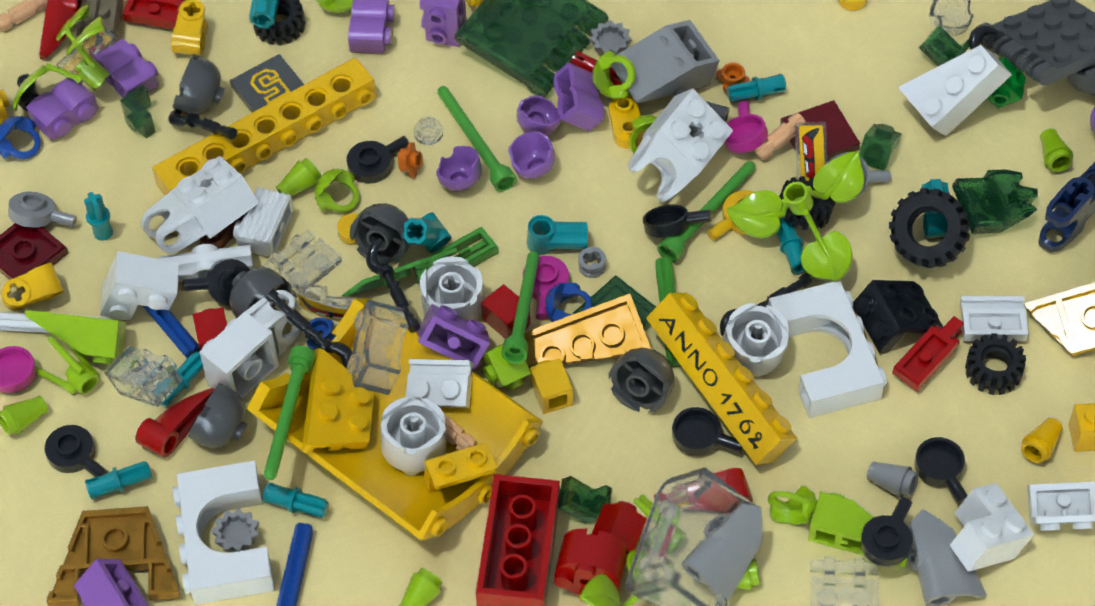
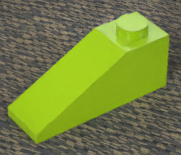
M32 310L25 311L27 318L81 354L93 356L92 362L111 364L112 358L122 359L126 321Z
M820 492L810 525L808 541L865 556L860 545L861 534L865 524L874 517L855 501L847 499L841 494ZM907 558L898 566L905 567Z

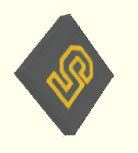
M280 54L230 80L232 89L251 113L304 85Z

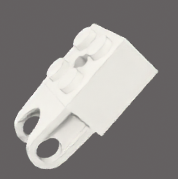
M692 88L675 95L644 133L641 143L628 164V169L634 173L640 171L649 163L655 165L659 169L662 178L656 197L661 203L665 202L680 192L703 170L733 130Z
M219 156L216 159L207 161L202 166V169L192 176L183 178L174 189L149 208L142 217L141 226L147 235L156 238L158 246L164 252L176 253L204 235L212 238L258 205L259 201L243 176ZM155 216H163L164 223L160 228L151 230L149 228L150 220ZM177 231V241L172 245H165L164 237Z
M276 290L279 293L278 297L289 302L288 306L291 309H295L296 304L292 294L285 290ZM263 297L237 319H232L225 329L216 338L207 341L199 352L208 386L215 389L221 383L232 388L243 400L261 381L265 380L279 367L278 358L298 338L300 330L286 318V314L282 310H274L271 307L273 302L270 303ZM286 323L294 326L290 333L282 334Z

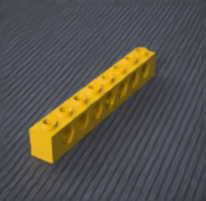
M354 57L228 125L237 130L235 139L225 138L220 133L212 134L152 166L156 185L166 195L183 178L192 176L202 169V166L207 161L216 159L219 156L241 174L254 164L268 159L274 153L294 145L298 140L307 135L318 132L327 124L343 118L346 114L360 106L370 103L376 98L374 79L357 58Z

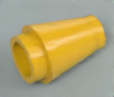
M1047 418L1042 424L1026 435L1022 440L1021 452L1024 457L1033 463H1042L1050 459L1063 430L1062 424L1055 418Z

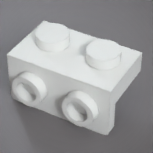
M1095 482L1027 485L1030 525L1040 524V531L1060 530V524L1073 523V529L1093 528V522H1095Z

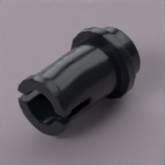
M23 74L18 77V87L30 74ZM36 81L20 97L18 104L24 111H27V105L40 95L37 93Z

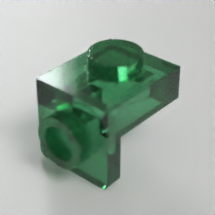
M938 25L918 48L937 66H940L966 53V50L969 48V40L967 39L960 45Z
M142 85L136 90L129 92L120 102L125 121L130 129L134 132L138 130L145 138H148L155 133L152 116L146 110L151 106L148 89Z
M873 124L864 135L859 152L860 157L864 159L868 166L885 170L891 153L899 144L902 133L894 131V128L887 124Z
M572 476L566 477L561 480L558 509L584 524L596 521L603 504H611L612 488L604 485L593 489Z

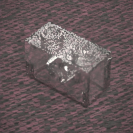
M131 346L104 372L120 395L158 407L183 381L175 370L177 365L171 358L166 355L159 356L153 354L147 349L140 350Z

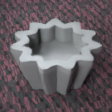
M611 20L606 24L598 23V28L591 30L592 37L589 41L599 57L607 51H612L617 55L627 49L631 42V37L628 36L630 30L623 28L622 23L614 24Z
M238 508L234 513L225 511L223 518H216L215 523L217 526L211 530L212 534L216 536L215 544L224 548L228 553L249 550L259 536L256 531L259 522L252 520L251 512L243 514L241 509Z

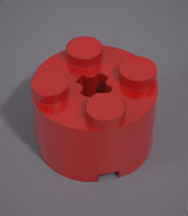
M579 528L567 532L561 544L553 583L560 588H565L570 592L578 594L579 598L584 587L593 577L604 574L613 582L619 593L627 562L626 544L618 537L601 530L598 531V535L587 534V528Z

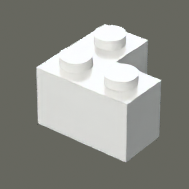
M118 251L102 284L100 315L108 316L115 320L131 321L138 305L148 306L154 310H169L177 296L179 263Z
M997 483L974 488L954 514L964 527L949 546L966 570L970 572L1015 559L1034 536V533L1006 497L1005 493Z

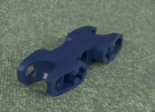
M1095 162L1080 177L1073 178L1064 185L1049 202L1045 213V220L1047 222L1040 231L1038 244L1048 251H1059L1067 246L1082 232L1086 221L1095 213ZM1051 229H1055L1062 233L1063 239L1058 242H1052L1046 238V234Z

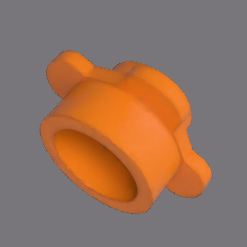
M728 63L716 72V78L721 80L723 90L726 92L728 86L750 82L749 77L745 76L744 67L738 63Z
M410 142L408 148H402L399 151L398 167L401 172H409L410 178H415L417 169L422 167L423 156L420 151L416 150L415 143Z

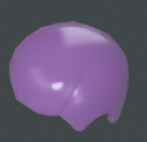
M529 96L521 100L518 106L517 123L525 133L538 131L548 136L557 129L561 122L558 108H555L551 101L542 96Z
M538 131L522 134L512 142L508 149L513 169L518 175L527 179L539 178L549 172L556 159L549 137Z
M456 146L449 158L441 157L436 175L442 186L451 191L459 192L477 183L482 174V166L476 149L470 146Z

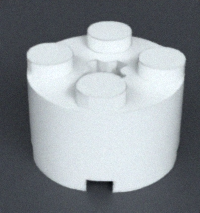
M444 257L433 262V266L427 271L425 269L420 278L422 308L425 315L431 304L437 307L445 305L458 313L457 316L466 321L469 319L479 320V316L482 313L481 302L484 300L482 275L477 267L475 269L468 263V260L461 257Z
M748 303L740 306L731 314L722 339L734 349L735 357L742 366L751 371L755 378L756 376L772 372L780 364L789 341V325L782 313L776 308L769 305L764 307L757 306L756 303Z
M404 397L392 402L384 410L380 424L381 451L391 466L403 471L406 475L414 476L421 471H425L424 461L445 454V416L441 408L433 401L421 398V401L410 400V397Z

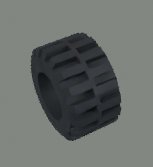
M921 188L916 193L912 191L908 193L906 199L901 198L898 201L899 206L896 210L893 209L891 216H893L892 222H889V229L891 230L890 239L898 253L911 263L926 268L946 266V263L954 262L958 259L956 256L960 252L963 253L966 249L965 244L970 239L969 228H971L967 217L968 214L960 202L949 193L933 188V190ZM930 210L938 211L947 220V233L938 244L923 246L913 237V224L920 214Z

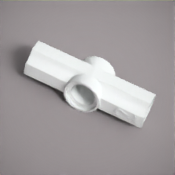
M201 244L194 247L190 253L159 256L158 258L179 263L178 282L189 278H204L213 264L226 258L237 259L246 264L250 270L254 269L251 245L218 249L212 244Z

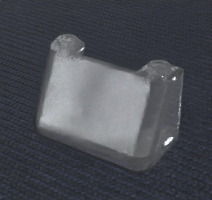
M706 467L668 479L662 484L656 494L626 580V589L637 598L656 606H730L729 600L724 596L714 595L707 584L700 583L692 578L683 568L682 562L701 540L706 538L704 529L712 519L721 514H731L739 504H754Z

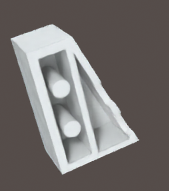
M979 45L898 88L933 129L947 136L1012 74L992 52Z

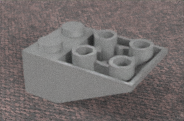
M691 20L666 25L616 55L627 57L635 67V81L628 91L637 104L675 94L679 89L690 90L710 85L720 61ZM615 62L611 67L622 83H624L627 79V69L622 63Z

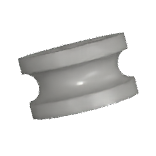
M588 247L580 252L578 256L579 271L582 275L588 278H597L605 272L606 255L601 249ZM593 260H597V263L587 265V261L592 262Z

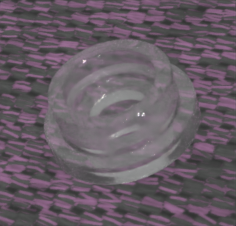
M433 117L421 118L414 127V137L423 145L436 144L443 137V127Z

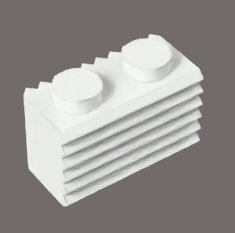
M258 187L254 195L259 204L246 212L242 221L238 220L236 222L233 237L236 238L237 246L251 245L252 253L274 258L285 229H287V224H289V220L294 212L292 198L289 194L285 195L283 192L279 193Z

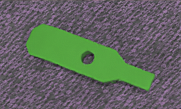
M453 248L393 269L394 280L410 275L408 269L413 268L417 281L420 283L422 273L425 269L427 271L433 265V262L441 257L456 253L458 250ZM379 274L363 279L341 296L345 299L348 296L387 285L386 280L381 279Z

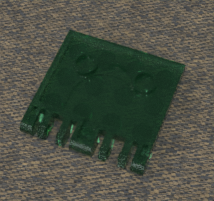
M484 0L455 33L454 40L526 85L534 95L545 98L554 86L555 74L550 70L559 71L567 63H570L573 56L577 57L574 54L577 50L582 53L583 49L590 43L587 35L591 37V30L597 29L598 23L606 24L609 18L604 11L586 0Z

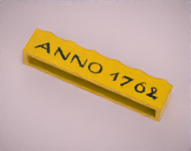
M687 292L669 293L646 317L647 321L754 464L773 463L797 439L791 430V424L777 412L772 405L773 402L770 396L758 387L753 380L754 376L751 371L742 366L735 357L734 349L716 332L715 324L703 315L698 308L696 299Z

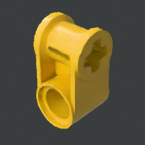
M187 0L180 5L176 25L171 37L172 53L203 54L208 23L204 17L205 7L199 0Z
M47 263L7 281L2 288L1 297L6 307L12 310H19L34 303L51 299L63 293L64 289L53 264ZM15 287L17 291L23 290L24 293L21 294L20 301H16L14 297L8 298L11 294V288Z

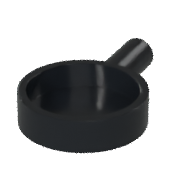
M402 136L386 146L377 141H363L356 144L347 154L348 171L354 175L356 181L365 184L377 183L385 179L392 169L391 156L398 153L400 149L407 148L409 144L408 139Z
M670 204L651 209L643 216L642 220L647 235L665 238L683 232L689 224L712 222L711 209L688 212L684 206Z
M226 258L219 260L211 266L206 277L183 279V291L208 290L211 297L217 302L230 306L229 299L233 288V279L242 271L248 272L250 268L237 259Z
M692 407L685 409L673 421V441L677 448L686 454L704 455L714 450L716 446L737 453L742 451V446L736 438L721 433V425L714 413L705 408Z
M66 425L54 430L48 436L44 447L49 464L55 470L62 473H74L85 469L94 477L108 473V470L93 459L95 445L92 436L85 428L77 425Z
M934 437L924 441L918 447L914 460L915 470L918 472L919 477L926 483L934 486H947L957 504L961 505L968 495L958 480L962 475L965 464V456L962 449L954 441L947 438Z
M901 497L891 516H877L865 524L861 534L860 545L863 554L871 562L889 567L900 564L908 557L912 546V533L906 523H904V520L912 506L910 499Z

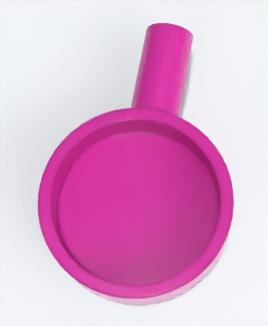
M740 101L738 103V117L727 123L733 132L724 142L726 148L734 153L753 151L760 147L768 136V130L763 118L756 114H750L749 102Z
M539 256L532 297L537 299L536 318L538 320L548 319L547 311L545 310V299L549 289L559 283L569 282L567 266L560 259L553 256Z
M8 346L0 349V391L14 393L28 387L33 382L37 372L31 353L19 346Z

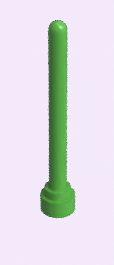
M446 86L439 87L437 91L439 97L489 168L490 182L498 192H504L512 188L517 178L511 168L498 162Z
M747 161L700 211L711 209L713 215L727 197L734 193L754 172L755 164L752 161ZM704 223L689 224L683 232L665 237L657 246L658 253L662 258L668 257L672 260V263H675L684 254L685 243Z
M535 251L529 252L527 255L512 335L505 339L503 343L502 357L512 364L524 362L528 355L529 345L524 336L539 262V254Z
M294 346L290 351L288 364L292 372L264 470V477L267 480H274L277 476L303 377L314 365L316 354L311 348L306 346Z

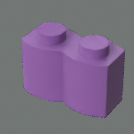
M353 0L348 31L350 52H385L386 44L390 45L392 39V29L388 27L389 22H394L395 5L390 4V0Z
M120 39L93 56L110 73L105 80L114 87L128 104L133 103L158 87L156 77L159 74L156 67L151 61L146 62L142 58L139 49L133 43L129 44L124 39Z
M567 63L554 76V89L559 97L557 105L558 114L561 120L590 131L603 121L604 107L599 98L600 91L595 88L592 82L593 73Z
M66 78L59 82L50 92L43 93L33 99L26 109L29 119L35 122L36 127L50 140H54L68 134L75 124L91 119L97 112L98 106L95 95L81 82L77 83L71 78Z

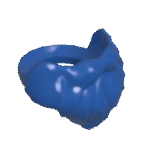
M12 116L3 121L0 125V155L3 159L12 156L16 159L26 160L38 153L41 140L39 134L34 130L36 124L33 120L23 116ZM20 129L33 137L34 146L26 152L18 151L6 137L13 130Z
M568 282L554 285L553 288L549 289L545 299L547 316L551 322L573 315L557 308L563 301L577 296L582 297L586 302L582 311L592 308L593 302L591 297L585 291H582L577 283Z

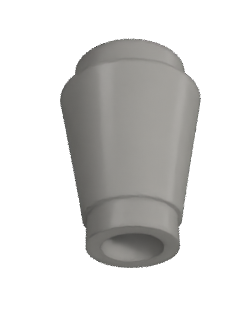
M875 461L871 463L867 473V480L873 481V483L900 498L913 495L919 477L918 472L912 471V467Z

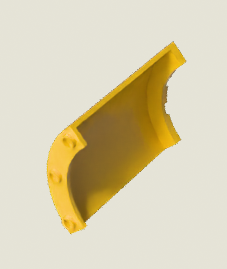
M354 298L349 309L332 331L333 336H335L332 342L344 343L351 348L356 359L352 373L374 391L370 440L363 449L342 448L336 451H328L327 447L314 448L312 452L305 454L422 541L434 536L440 537L447 529L462 520L480 503H487L491 496L494 474H508L526 448L533 446L539 438L540 432L538 430L543 421L471 370L470 409L441 408L444 415H447L465 430L464 434L469 433L477 440L476 445L487 442L497 464V471L429 493L425 485V471L409 476L386 461L381 451L380 424L384 410L392 402L406 397L407 376L410 373L409 359H453L418 343L417 331L409 332L406 323L371 298ZM328 352V354H330L334 359H336L340 364L343 365V361L340 358V356H338L336 353ZM312 369L304 374L287 440L300 450H302ZM288 373L271 380L261 381L246 408L274 430H276L290 379V374ZM446 440L445 454L459 451L456 448L457 444L453 446Z

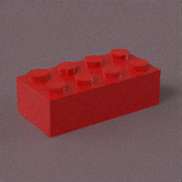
M494 474L475 592L477 606H546L560 506L559 480Z

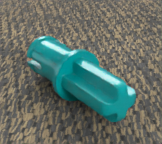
M783 74L759 79L758 77H753L750 82L728 86V99L731 102L755 97L756 100H761L762 96L785 92L786 81Z
M93 192L87 194L88 198L84 200L87 210L86 220L92 226L94 237L97 240L104 241L113 234L109 222L111 217L110 211L105 207L100 194L94 195Z
M785 217L780 218L781 226L777 232L781 242L780 251L786 255L791 272L793 274H802L806 272L801 264L804 242L802 238L798 237L795 228L792 227L793 223L790 221L787 224L784 221Z
M192 353L177 370L171 369L169 377L151 393L160 405L166 408L184 388L188 389L190 387L189 382L203 369L200 353Z
M143 461L119 470L114 467L111 472L85 480L89 496L93 500L118 490L123 492L124 487L150 479L152 472L149 464Z
M269 482L263 492L264 503L287 508L291 513L300 511L317 517H324L329 506L325 498L303 493L302 489L298 487L291 489Z

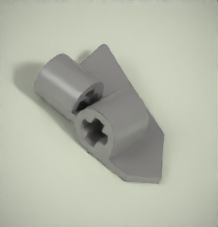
M739 504L731 514H721L712 519L704 529L706 538L701 540L682 562L683 568L692 578L709 586L720 606L727 605L762 543L761 506Z
M922 509L909 523L912 533V546L907 559L911 570L919 572L918 578L925 605L944 606L954 601L957 596L985 598L987 596L975 570L968 572L949 546L957 536L954 529Z

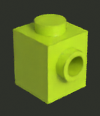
M503 344L483 354L482 359L486 365L483 367V372L491 385L494 384L496 388L506 386L509 391L524 384L523 377L531 374V371L526 361L519 364L507 362L502 357Z

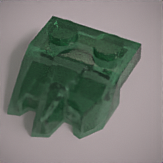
M1006 169L987 170L983 178H956L952 185L958 202L961 203L968 214L967 217L970 221L972 234L1000 233L1031 216L1037 211V208L1031 204L1038 197V189L1020 185L1019 183L1023 179L1022 172Z

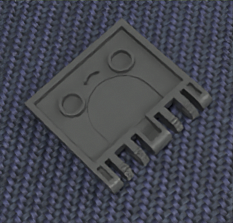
M1049 0L1040 5L1031 6L1014 16L1005 17L1002 21L993 25L987 22L978 25H988L998 30L997 35L984 36L980 44L988 49L992 48L993 52L998 56L1000 55L1001 58L1005 56L1017 69L1025 71L1030 78H1033L1043 86L1095 64V12L1075 0Z

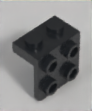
M872 280L853 301V307L858 316L861 317L863 325L879 353H888L905 333H926L931 326L935 327L937 325L943 328L937 312L931 307L922 287L914 281Z

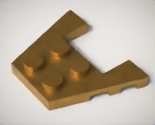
M149 507L82 511L67 547L69 551L63 565H60L56 574L57 580L52 591H49L47 596L48 606H80V596L74 584L96 559H120L127 571L148 570V597L150 601L180 599L177 583Z

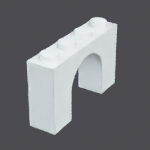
M840 280L769 298L768 305L776 308L787 320L789 337L809 332H823L839 339L847 349L848 356L840 364L800 375L798 393L809 418L882 398L883 387L887 384L885 372L882 367H877L874 360L875 350L871 341H866L863 321L860 316H855L852 296L849 291L844 290Z
M255 460L178 473V486L173 487L172 490L175 506L181 507V515L176 516L178 534L184 535L185 544L179 545L182 564H187L188 573L182 574L185 593H191L195 605L275 591L267 546L223 553L210 549L201 541L205 526L216 515L228 510L263 504Z

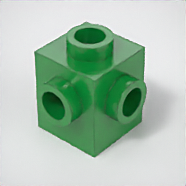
M1005 56L999 58V60L1012 75L987 98L997 108L1022 100L1026 79L1022 71L1017 69Z

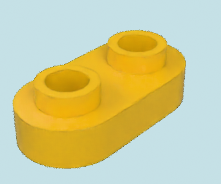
M631 96L622 99H612L609 104V118L614 141L618 146L625 149H630V136L634 131L632 122L641 117L639 106ZM643 131L636 138V147L639 146L643 139Z

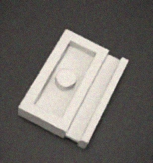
M961 296V321L964 322L962 326L963 341H975L976 339L980 341L981 336L985 334L990 339L992 333H997V339H1002L1004 334L1008 336L1007 341L1012 339L1027 341L1029 334L1024 296Z
M409 359L410 373L407 376L406 397H410V400L421 401V398L429 399L440 408L470 409L471 369L474 365L473 362L470 360Z

